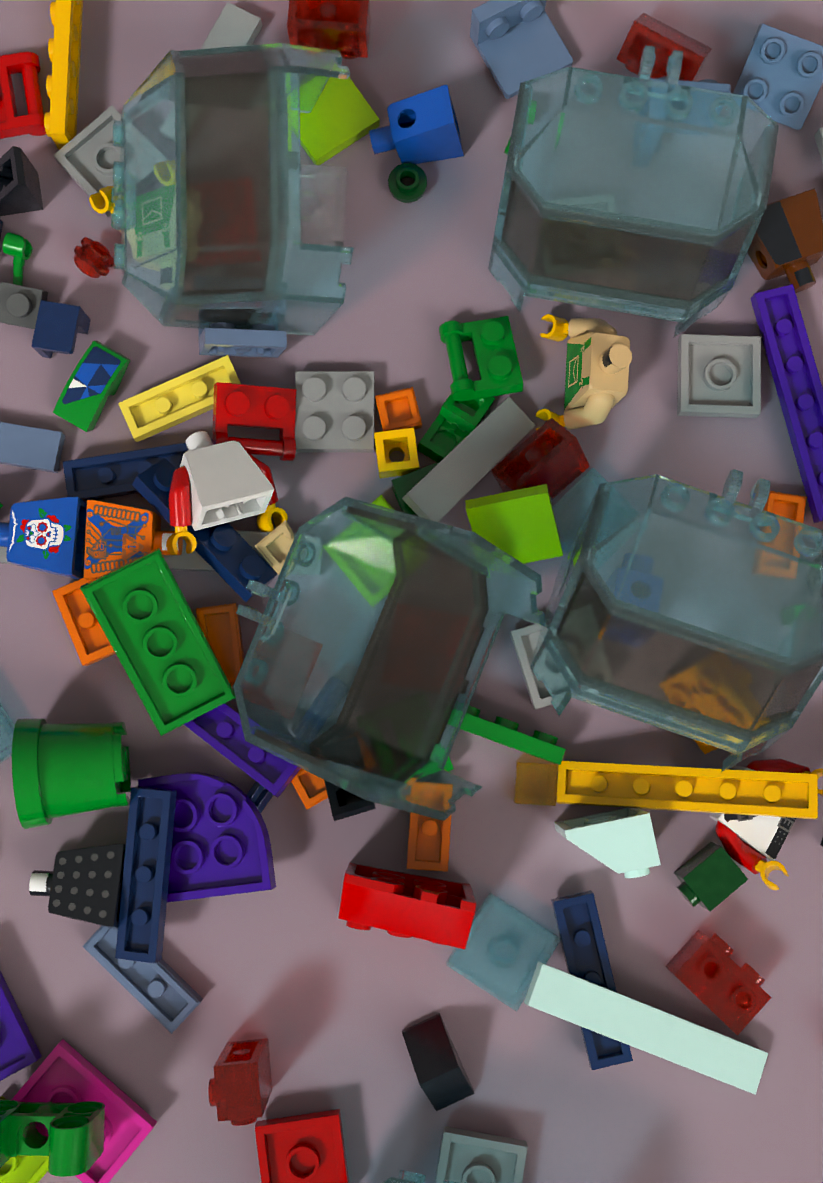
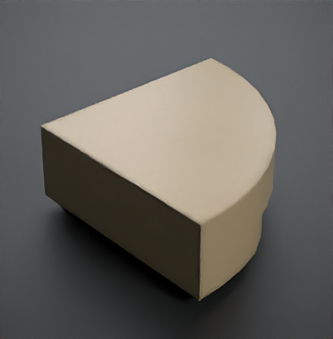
M286 520L255 545V548L281 578L290 570L296 555L295 536Z

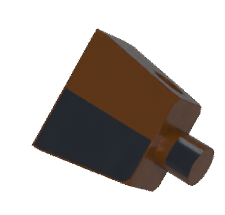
M815 188L743 213L733 229L763 279L771 280L786 274L790 285L793 284L795 293L806 290L816 284L810 266L817 263L823 256V221Z

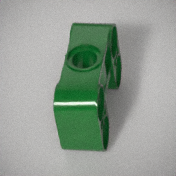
M0 1100V1168L11 1157H16L17 1155L49 1156L48 1172L51 1175L67 1177L85 1173L104 1151L105 1105L96 1101L53 1103ZM35 1122L44 1124L49 1136L40 1134Z

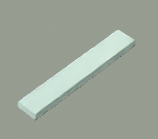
M539 961L524 1003L530 1007L756 1095L768 1053L761 1049Z

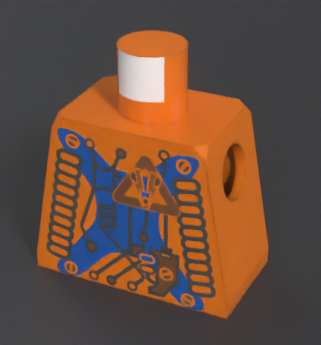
M87 500L84 578L92 581L157 548L160 549L162 555H171L167 551L166 541L175 531H161V517L153 511ZM179 537L176 544L178 548L177 555H181L183 550V538Z

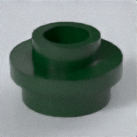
M403 163L396 166L388 178L390 193L395 199L403 203L417 201L424 195L427 188L425 172L422 168L412 163ZM410 177L415 182L407 186L402 184L401 180Z

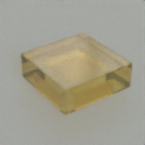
M516 762L514 803L556 806L558 765Z

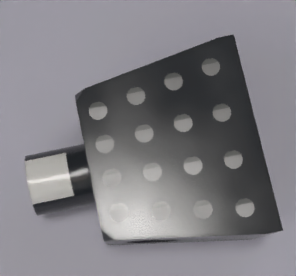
M112 844L57 852L53 871L34 870L32 872L29 882L30 895L49 897V913L118 930L126 845Z

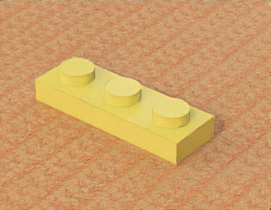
M226 355L118 404L134 440L139 442L212 410L215 383L241 384L229 356Z

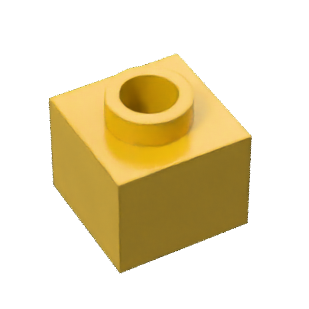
M414 428L374 432L380 479L403 476L419 469ZM394 451H400L405 457L403 461L392 462L389 456Z

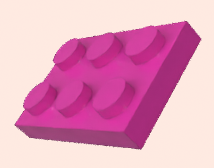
M64 1039L57 1044L12 1098V1100L19 1102L77 1103L96 1101L105 1105L104 1151L88 1171L75 1175L82 1183H109L157 1123L155 1119ZM35 1122L38 1132L44 1136H49L46 1126L41 1122Z

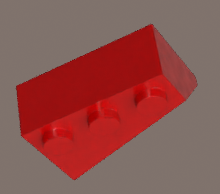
M349 863L344 876L338 919L346 920V926L354 929L371 930V927L387 930V933L393 936L403 938L415 937L465 950L475 914L476 901L470 884Z

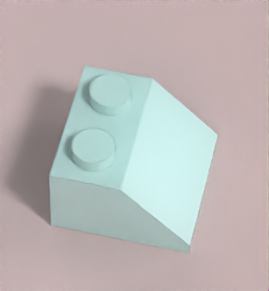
M623 808L554 822L556 831L616 873H624L625 878L646 876L650 874L649 867L661 865L650 813L639 808Z

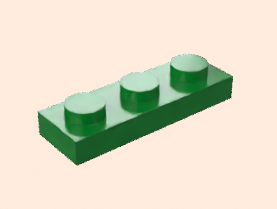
M460 702L457 703L456 709L449 706L446 708L441 723L561 765L566 749L556 746L557 737L537 730L534 731L533 737L518 732L519 724L499 716H496L494 723L479 718L480 709Z

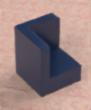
M41 300L31 347L44 358L51 359L53 352L73 354L77 333L88 334L91 319L80 306Z

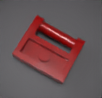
M20 52L0 56V139L26 134L33 136L46 135L44 126L45 115L38 79L41 67L39 56L33 52ZM11 74H22L28 115L18 116Z
M215 383L213 444L234 440L239 442L249 454L279 456L282 461H293L296 454V389ZM228 426L279 429L280 434L279 440L228 437L227 429Z

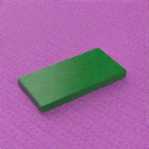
M159 548L80 587L161 736L236 698L229 680Z

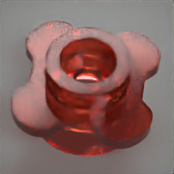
M84 237L81 240L82 246H76L74 249V262L84 274L92 278H99L101 275L107 276L109 273L108 267L115 265L114 258L103 244Z

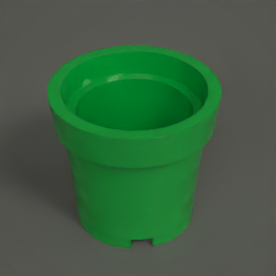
M17 719L12 740V778L17 814L24 829L49 825L52 823L53 818L130 805V799L124 793L131 792L129 746L122 747V735H127L124 722L47 724L45 719Z

